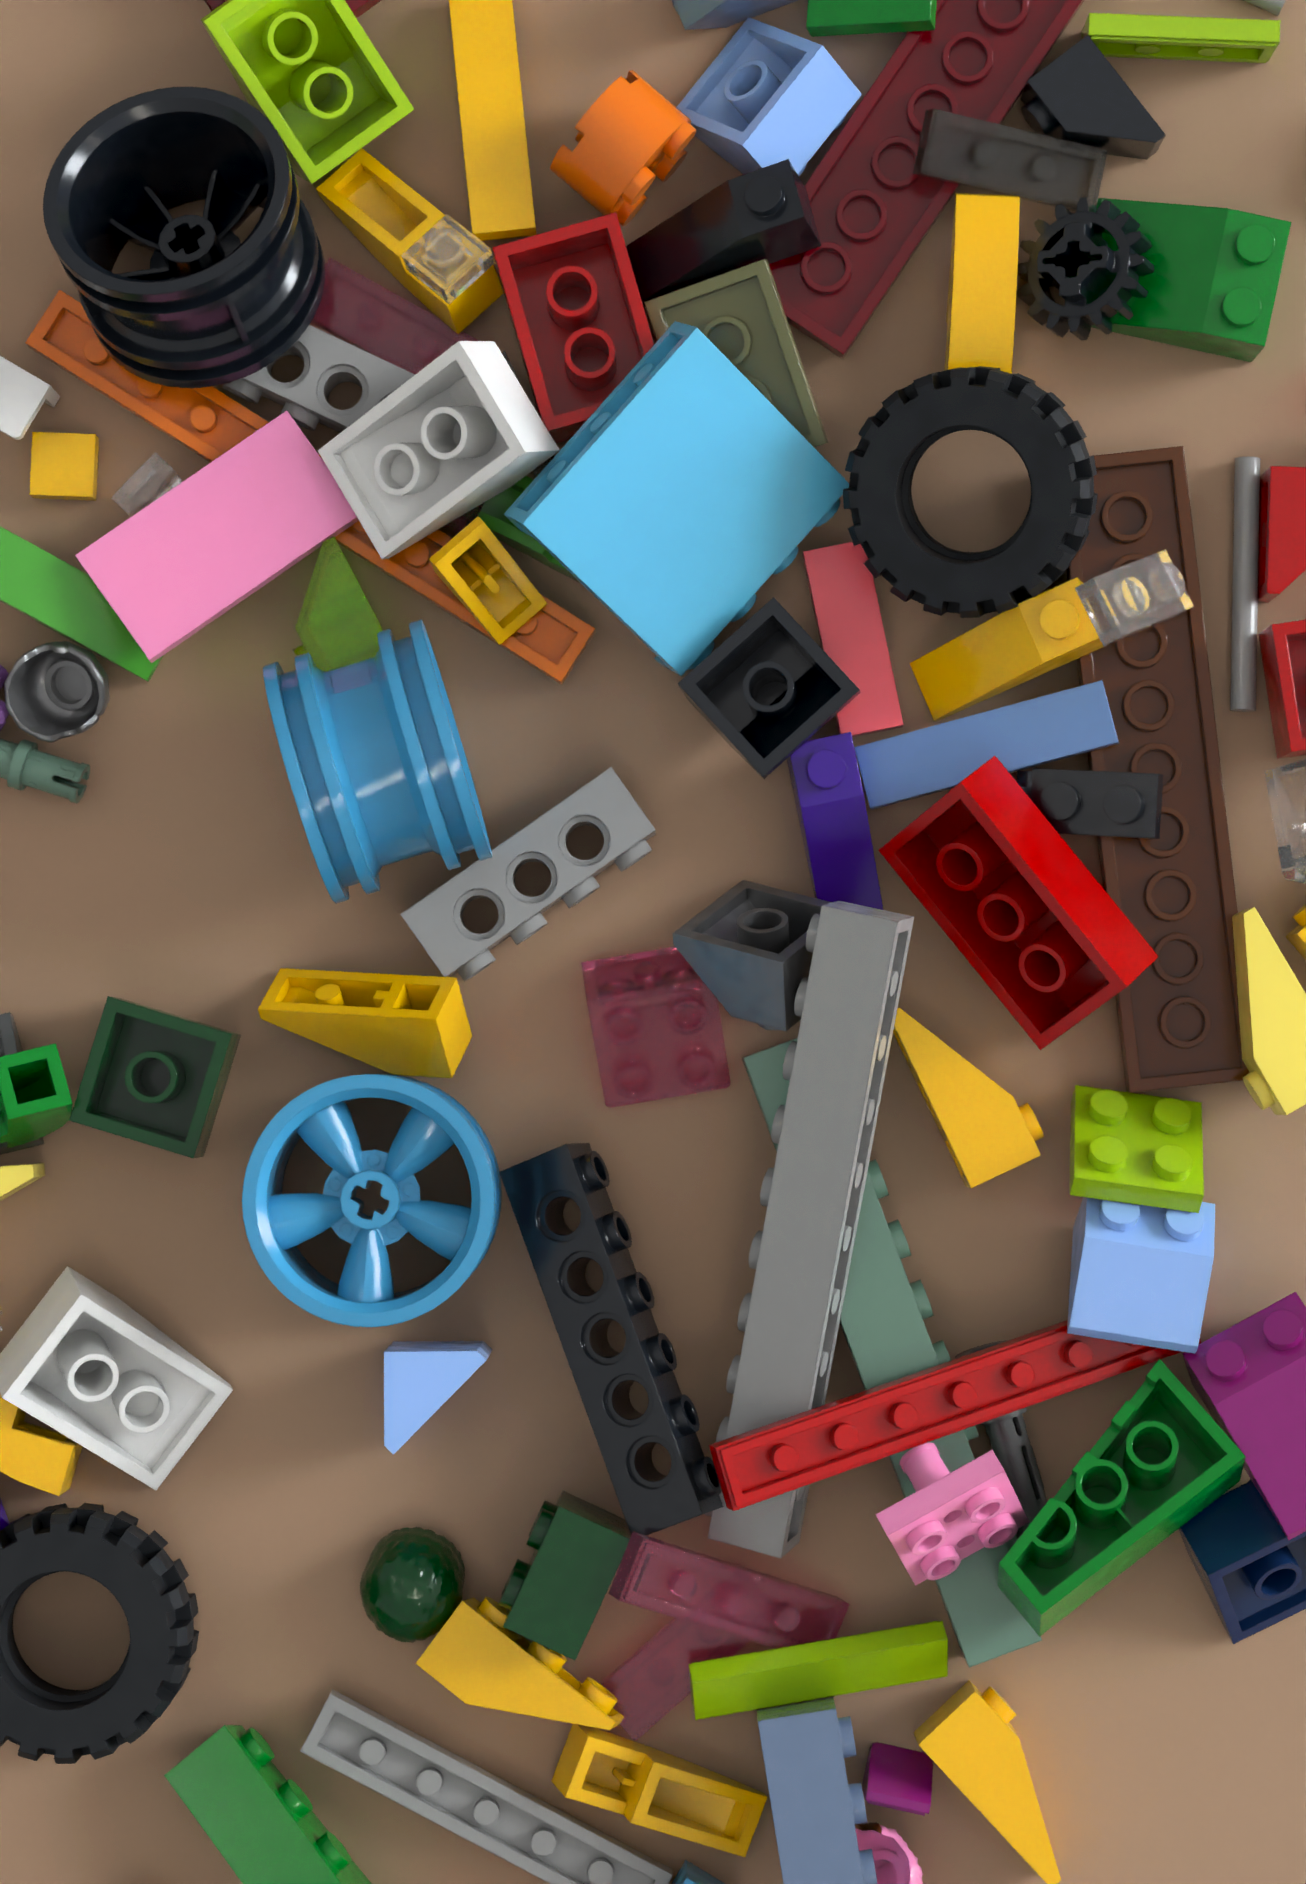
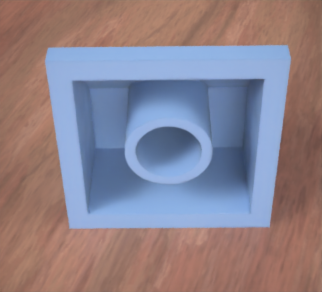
M748 17L676 108L691 120V125L697 130L694 136L742 174H747L789 159L796 173L800 176L805 170L808 161L828 136L843 123L846 114L862 93L823 45Z
M1083 1197L1073 1226L1067 1334L1195 1354L1199 1345L1214 1260L1215 1204L1202 1202L1199 1213Z

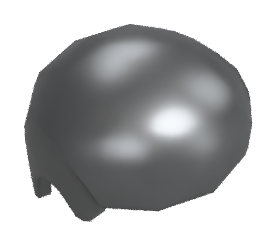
M68 641L46 643L26 652L16 660L4 682L5 707L18 728L46 742H54L90 729L98 722L99 716L105 712L110 699L108 675L95 655Z

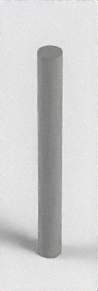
M1258 457L1235 458L1230 711L1234 712L1256 711L1260 458Z

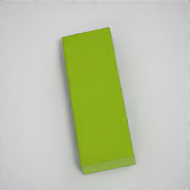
M1089 13L1081 32V39L1088 35L1105 57L1266 63L1280 43L1281 20Z

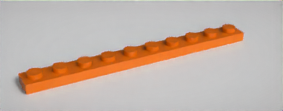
M61 290L58 291L25 342L30 349L210 463L269 423L213 386L202 388L170 387L147 381L127 371L106 352L82 304ZM359 521L332 539L498 644L433 570L429 558L452 539L438 529L389 559H381ZM542 595L548 604L499 646L562 685L596 630Z

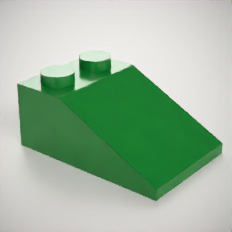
M1095 197L1093 204L1097 206V209L1104 200H1108L1121 211V214L1125 211L1140 224L1137 231L1146 236L1152 245L1141 256H1144L1154 265V272L1139 276L1138 283L1148 291V295L1146 298L1132 296L1127 302L1134 314L1130 320L1118 313L1111 317L1112 332L1252 362L1266 344L1292 222L1229 208ZM1102 233V238L1108 243V247L1113 251L1119 250L1114 237L1107 233ZM1091 325V328L1099 329L1095 325Z

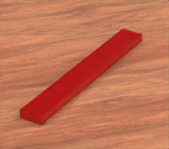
M1068 1320L710 1444L709 1448L726 1507L736 1511L1147 1365L1159 1359L1175 1355L1181 1351L1067 1334Z

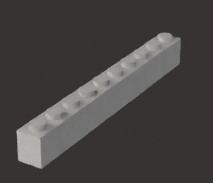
M836 901L821 905L820 914L815 913L809 923L806 935V950L813 953L809 977H804L801 980L795 997L794 1012L796 1016L801 1017L797 1042L792 1041L790 1043L783 1063V1078L790 1080L786 1105L779 1106L773 1120L771 1139L773 1143L778 1144L774 1168L767 1170L761 1186L760 1204L766 1206L767 1211L763 1231L759 1230L755 1234L750 1248L749 1267L756 1269L752 1293L745 1295L738 1314V1330L745 1333L741 1355L734 1357L727 1376L726 1389L728 1393L733 1394L730 1416H726L722 1420L716 1442L825 1405L914 916L844 901ZM810 1484L736 1511L726 1507L724 1496L721 1492L719 1496L723 1507L705 1514L711 1517L708 1539L782 1558L800 1541Z

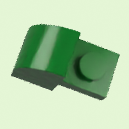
M56 1043L0 1057V1143L6 1142L7 1149L19 1146L54 1132L70 1120L73 1103Z

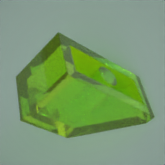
M335 537L322 543L295 627L303 644L293 649L295 656L309 652L316 667L323 671L375 657L379 650L377 633L383 631Z

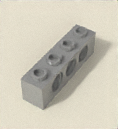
M309 325L297 342L274 362L251 375L225 383L223 388L254 404L258 403L261 396L283 406L280 415L288 411L297 425L308 430L315 431L318 423L341 433L415 374ZM294 355L304 360L303 372L294 381L284 383L272 378V368L281 357ZM343 382H352L362 388V395L354 407L339 410L329 404L330 392L336 385Z
M610 767L492 850V858L482 861L477 860L400 915L444 977H452L459 973L465 982L496 960L490 950L511 936L516 945H518L547 925L548 922L542 914L555 904L563 900L568 908H571L596 891L600 885L594 877L615 863L622 872L652 851L647 840L656 834V830L613 768ZM583 825L595 827L604 838L601 852L589 860L577 859L567 850L569 834L575 828ZM528 862H540L547 866L551 872L549 888L543 894L536 897H528L521 894L515 886V876L518 869ZM477 898H487L493 901L498 908L499 916L493 929L483 934L470 932L463 922L465 907Z

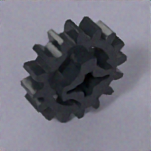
M1082 197L1077 204L1076 213H1071L1060 203L1055 206L1057 220L1049 225L1039 218L1034 222L1037 231L1040 233L1036 242L1031 240L1021 241L1020 247L1030 257L1028 262L1018 264L1017 275L1028 283L1022 285L1017 290V296L1030 306L1027 313L1042 326L1046 324V327L1059 337L1063 338L1070 329V332L1080 340H1087L1091 331V325H1095L1108 335L1112 333L1111 317L1118 313L1130 320L1134 314L1127 302L1132 296L1146 298L1148 295V291L1138 283L1139 276L1154 272V265L1144 256H1141V254L1152 247L1151 242L1140 231H1137L1140 224L1126 211L1121 214V211L1111 201L1104 200L1097 209V206L1087 197ZM1102 233L1112 235L1119 250L1113 251L1110 249L1108 243L1102 238ZM1049 287H1056L1059 290V296L1065 300V306L1055 302Z

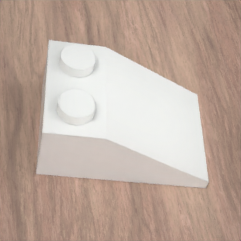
M458 341L318 450L381 559H389L513 486L560 451L495 341Z
M68 1266L0 1353V1394L3 1399L154 1490H157L233 1391L232 1386L126 1303Z

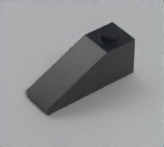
M787 159L727 180L628 244L626 248L643 307H646L644 302L763 259H767L769 264L820 247L821 242L806 188L790 160Z

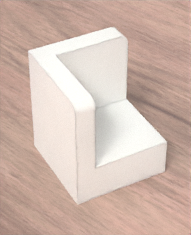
M0 356V431L15 440H20L24 437L43 403L45 402L55 407L60 396L51 385Z

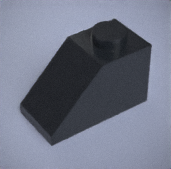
M1088 35L1026 82L1020 98L1025 104L1021 107L1022 114L1032 130L1041 138L1049 135L1060 149L1147 160L1157 152L1166 136Z

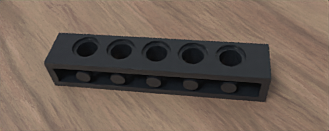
M589 1143L564 1144L500 1171L501 1179L632 1539H639L723 1507L719 1496L722 1489L714 1462L710 1457L704 1456L696 1434L700 1427L697 1411L690 1398L685 1394L682 1395L673 1372L677 1367L673 1346L665 1334L659 1333L651 1312V1308L654 1307L652 1289L646 1277L635 1269L628 1250L632 1245L629 1227L624 1217L618 1211H614L606 1187L609 1186L610 1179L602 1157L596 1151H592ZM569 1199L577 1203L581 1212L580 1224L574 1232L567 1227L563 1218V1210ZM591 1259L595 1260L603 1271V1283L597 1292L589 1287L585 1278L586 1266ZM613 1320L623 1327L626 1335L625 1346L620 1353L610 1346L607 1338L608 1327ZM635 1381L640 1383L648 1394L649 1402L644 1414L636 1411L630 1402V1388ZM656 1443L664 1446L670 1454L671 1469L667 1476L658 1472L653 1465L652 1450Z

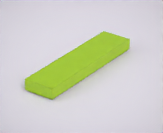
M938 1620L688 1664L691 1701L695 1720L947 1677L948 1638L944 1623Z

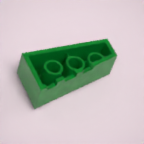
M1159 1359L1146 1375L1144 1383L1129 1401L1124 1403L1113 1417L1111 1425L1097 1443L1072 1469V1474L1053 1498L1047 1501L999 1562L998 1587L1040 1637L1236 1485L1241 1479L1246 1456L1162 1360Z

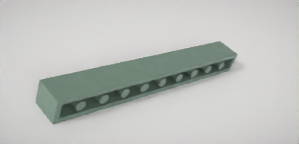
M797 1038L742 1058L770 1136L777 1109L780 1105H786L790 1080L783 1078V1063L790 1043L792 1041L797 1042ZM773 1143L777 1152L778 1144ZM876 1159L869 1161L840 1318V1325L864 1390L951 1361L944 1341L941 1340L932 1344L923 1320L934 1316L921 1280L912 1283L908 1281L901 1259L911 1256L910 1248L899 1220L887 1223L878 1199L888 1196L889 1193ZM972 1426L935 1439L929 1443L936 1445L941 1459L951 1473L975 1459L968 1441L979 1437L976 1426ZM910 1449L889 1456L904 1498L916 1492L909 1477L899 1465L902 1456ZM1016 1535L1001 1546L980 1549L961 1560L958 1568L951 1574L935 1580L962 1655L969 1668L1042 1641L1041 1636H1038L998 1587L999 1562L1018 1540Z

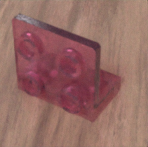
M675 946L581 962L592 1034L605 1105L612 1108L718 1090L730 1086L731 1082L718 999Z

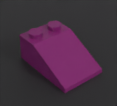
M1294 1292L1200 1343L1195 1354L1182 1353L1193 1387L1214 1421L1246 1456L1243 1468L1288 1540L1306 1531V1307L1298 1294Z

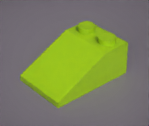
M227 0L201 19L247 102L259 110L277 130L294 174L311 184L414 110L345 0Z

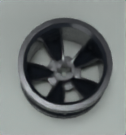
M170 87L144 92L122 100L97 114L72 136L56 158L50 170L43 197V215L47 234L67 276L78 289L81 304L100 343L106 352L124 369L147 381L170 387L202 388L217 386L244 378L271 364L293 346L306 331L316 314L324 291V254L310 214L299 197L298 183L284 144L271 122L252 105L225 92L200 87ZM205 200L203 217L199 215H183L173 219L168 210L186 203ZM258 206L263 208L264 210L256 226L244 242L241 243L240 239L233 232L245 222ZM128 241L154 251L150 259V269L120 274L112 273L114 264Z

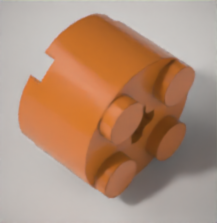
M630 70L626 79L622 76L616 79L582 116L574 127L579 131L575 138L578 145L572 152L567 146L562 144L551 163L550 170L602 215L616 212L619 224L624 227L645 204L647 197L644 193L650 187L655 177L657 176L662 182H665L677 170L688 154L684 148L692 140L697 130L691 125V120L635 71Z

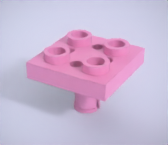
M929 1442L913 1447L902 1456L899 1462L916 1492L876 1514L915 1586L927 1579L938 1580L946 1577L958 1568L961 1560L984 1547L995 1548L1005 1544L1016 1535L1018 1528L1029 1523L1009 1478L993 1449L950 1473L941 1459L936 1445Z

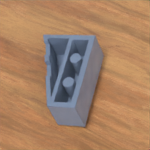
M833 1696L757 1709V1721L783 1884H878L872 1849L859 1851L855 1824L867 1823V1815L861 1782L848 1784L844 1758L857 1756L851 1717L837 1718Z

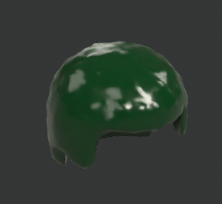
M420 1527L394 1530L383 1537L373 1549L360 1582V1595L366 1615L375 1624L377 1630L382 1631L385 1635L394 1638L396 1641L414 1643L416 1640L423 1641L439 1632L462 1600L465 1566L461 1554L454 1544L444 1536Z

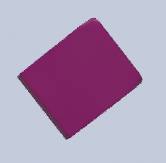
M879 1742L872 1743L862 1782L865 1800H867L868 1804L923 1816H925V1813L929 1814L932 1795L933 1760L925 1752Z

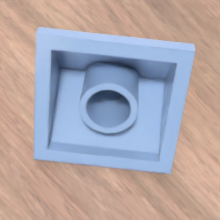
M394 1341L384 1351V1446L394 1455L487 1360L492 1349L484 1341Z

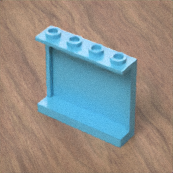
M675 321L507 509L504 515L520 531L537 540L656 655L654 659L660 665L682 676L688 669H694L711 654L715 645L713 640L729 622L739 620L752 608L757 598L755 593L771 575L782 572L793 562L799 551L797 545L813 527H819L833 517L840 506L841 501L839 498L843 495V489L849 488V483L697 327Z

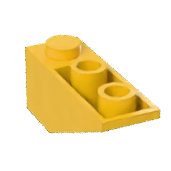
M474 1597L463 1600L415 1663L468 1705L609 1731L618 1726L624 1719V1716L613 1708L618 1699L607 1688L590 1677H587L581 1683L562 1668L567 1661L564 1655L534 1641L531 1643L522 1635L504 1628L508 1610L489 1597H485L482 1602H479Z

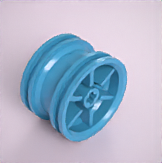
M422 619L409 623L411 636L395 640L391 629L378 632L379 650L375 657L323 671L316 667L313 658L308 652L295 657L296 670L284 673L278 662L263 667V678L272 721L295 802L321 877L331 899L336 904L347 901L349 899L348 886L358 883L361 884L366 894L380 891L379 872L382 866L433 851L441 855L447 869L452 870L461 867L460 853L475 849L480 861L492 858L490 841L472 775L438 663Z

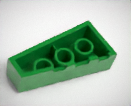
M224 1725L164 1775L243 1884H372L351 1859L342 1843L326 1829L312 1812V1804L302 1789L291 1779L286 1780L271 1762L275 1757L266 1740L254 1728L250 1727L248 1730H245L242 1725Z

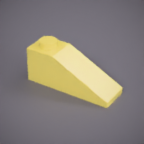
M1252 907L1232 916L1242 1060L1250 1072L1243 1077V1081L1260 1109L1265 1110L1270 1107L1275 1115H1288L1306 1104V993L1255 907Z

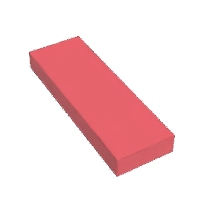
M853 542L803 551L802 556L821 649L861 692L835 715L839 734L851 732L852 737L903 727L904 724L872 573L864 564L869 560L861 544L854 546Z

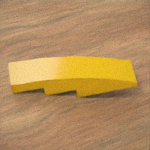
M449 0L473 242L537 235L513 0Z

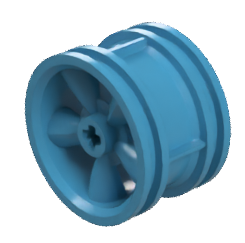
M363 1074L336 1078L321 1083L290 1101L274 1116L258 1138L250 1155L243 1182L242 1211L246 1235L252 1252L268 1279L284 1296L303 1310L321 1319L353 1327H381L403 1323L433 1310L446 1301L472 1275L487 1254L494 1239L501 1212L502 1187L498 1162L493 1148L477 1120L464 1106L441 1089L426 1082L399 1075ZM362 1098H383L409 1105L412 1108L403 1120L387 1153L376 1149L362 1151L360 1140L346 1103ZM300 1138L333 1169L325 1180L323 1194H282L285 1170ZM455 1144L468 1171L472 1197L471 1208L451 1203L421 1200L420 1186L414 1174L423 1170ZM372 1181H377L383 1185L380 1195L384 1199L389 1200V1205L386 1211L379 1208L374 1211L373 1217L367 1216L362 1212L364 1201L356 1197L357 1189L359 1186L367 1189L371 1187ZM330 1227L339 1238L352 1244L346 1257L339 1284L318 1272L297 1248V1245L323 1233ZM409 1232L414 1238L434 1252L451 1261L445 1270L432 1280L415 1288L394 1293L392 1272L386 1246L398 1242Z

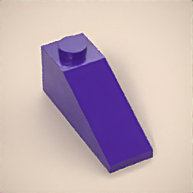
M848 732L808 740L787 758V764L814 896L817 899L829 902L844 901L883 910L865 797L852 734Z

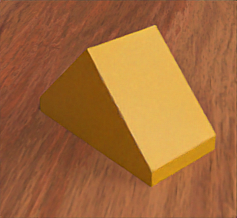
M478 516L429 558L437 576L499 645L548 604L488 526Z

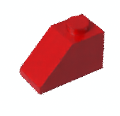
M1270 466L1260 476L1258 602L1269 603L1306 570V467Z

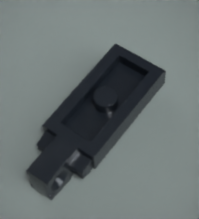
M1033 768L1032 771H1017V783L1059 834L1160 839L1162 774Z

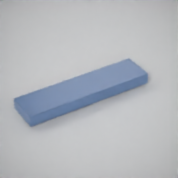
M1100 680L854 748L869 807L873 810L952 789L993 756H996L1007 771L1012 773L1119 744L1104 683Z

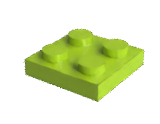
M1075 1085L1071 1100L1070 1195L1199 1213L1204 1197L1202 1102Z

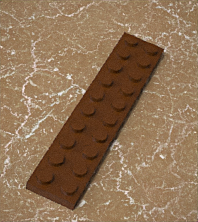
M1184 446L1095 455L1094 460L1097 474L1094 476V493H1098L1096 511L1090 519L1088 526L1090 532L1082 549L1077 552L1071 561V565L1066 569L1067 581L1078 577L1086 585L1111 643L1078 658L1077 668L1080 686L1100 680L1103 681L1119 744L1087 752L1089 771L1155 773L1163 775L1160 839L1097 836L1103 889L1159 956L1128 987L1115 995L1126 1092L1133 1093L1242 1081L1243 1077L1250 1072L1242 1060L1232 922V916L1237 914L1238 910Z

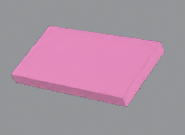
M285 411L75 556L148 660L153 663L359 520L322 458L289 412Z

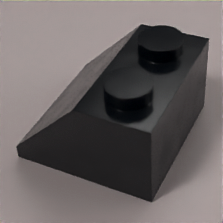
M774 597L678 683L688 701L763 779L771 774L861 693L859 688Z

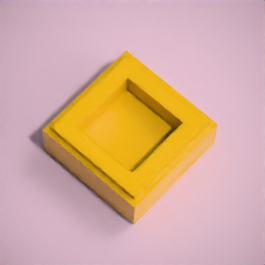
M32 432L29 495L37 499L96 501L99 437L96 434Z

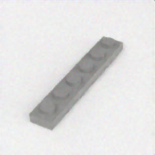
M333 1689L300 1752L549 1884H669L673 1876L672 1868Z

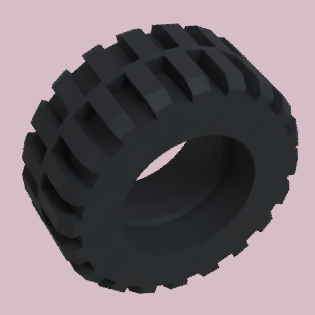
M984 366L960 367L931 373L914 380V383L891 394L882 402L883 407L875 416L868 417L858 434L861 436V440L857 449L850 451L845 471L851 473L849 488L843 489L844 509L851 510L854 525L849 527L848 531L853 545L861 544L869 560L864 564L875 578L882 575L893 586L890 592L904 602L910 599L924 605L923 611L940 616L946 612L960 614V618H979L986 613L996 611L1000 614L1018 607L1019 603L1037 596L1065 572L1071 565L1070 563L1077 552L1082 549L1090 532L1088 526L1091 516L1096 511L1098 493H1094V476L1097 474L1094 455L1089 456L1084 442V438L1087 436L1078 420L1073 421L1063 408L1065 404L1052 392L1047 393L1036 386V381L1019 373L1011 374L1000 371V368ZM957 431H983L1003 439L1020 455L1029 474L1031 499L1022 525L1005 543L987 551L962 552L942 545L925 530L914 509L911 487L914 471L920 458L937 440Z
M66 1503L48 1506L32 1515L28 1513L0 1530V1747L9 1740L20 1745L18 1756L37 1761L43 1754L54 1755L56 1764H76L81 1756L89 1754L96 1760L113 1754L123 1743L128 1742L131 1744L142 1736L161 1717L182 1688L191 1670L188 1667L190 1659L197 1650L199 1631L194 1630L193 1618L198 1613L195 1593L188 1594L184 1580L189 1574L181 1559L173 1562L163 1549L168 1542L155 1530L148 1535L136 1526L138 1518L124 1511H121L116 1516L105 1513L104 1505L84 1503L78 1508H68ZM63 1571L79 1573L101 1583L120 1603L128 1621L130 1644L123 1664L109 1680L89 1690L64 1689L46 1682L25 1663L15 1642L13 1614L18 1600L32 1583L52 1573Z

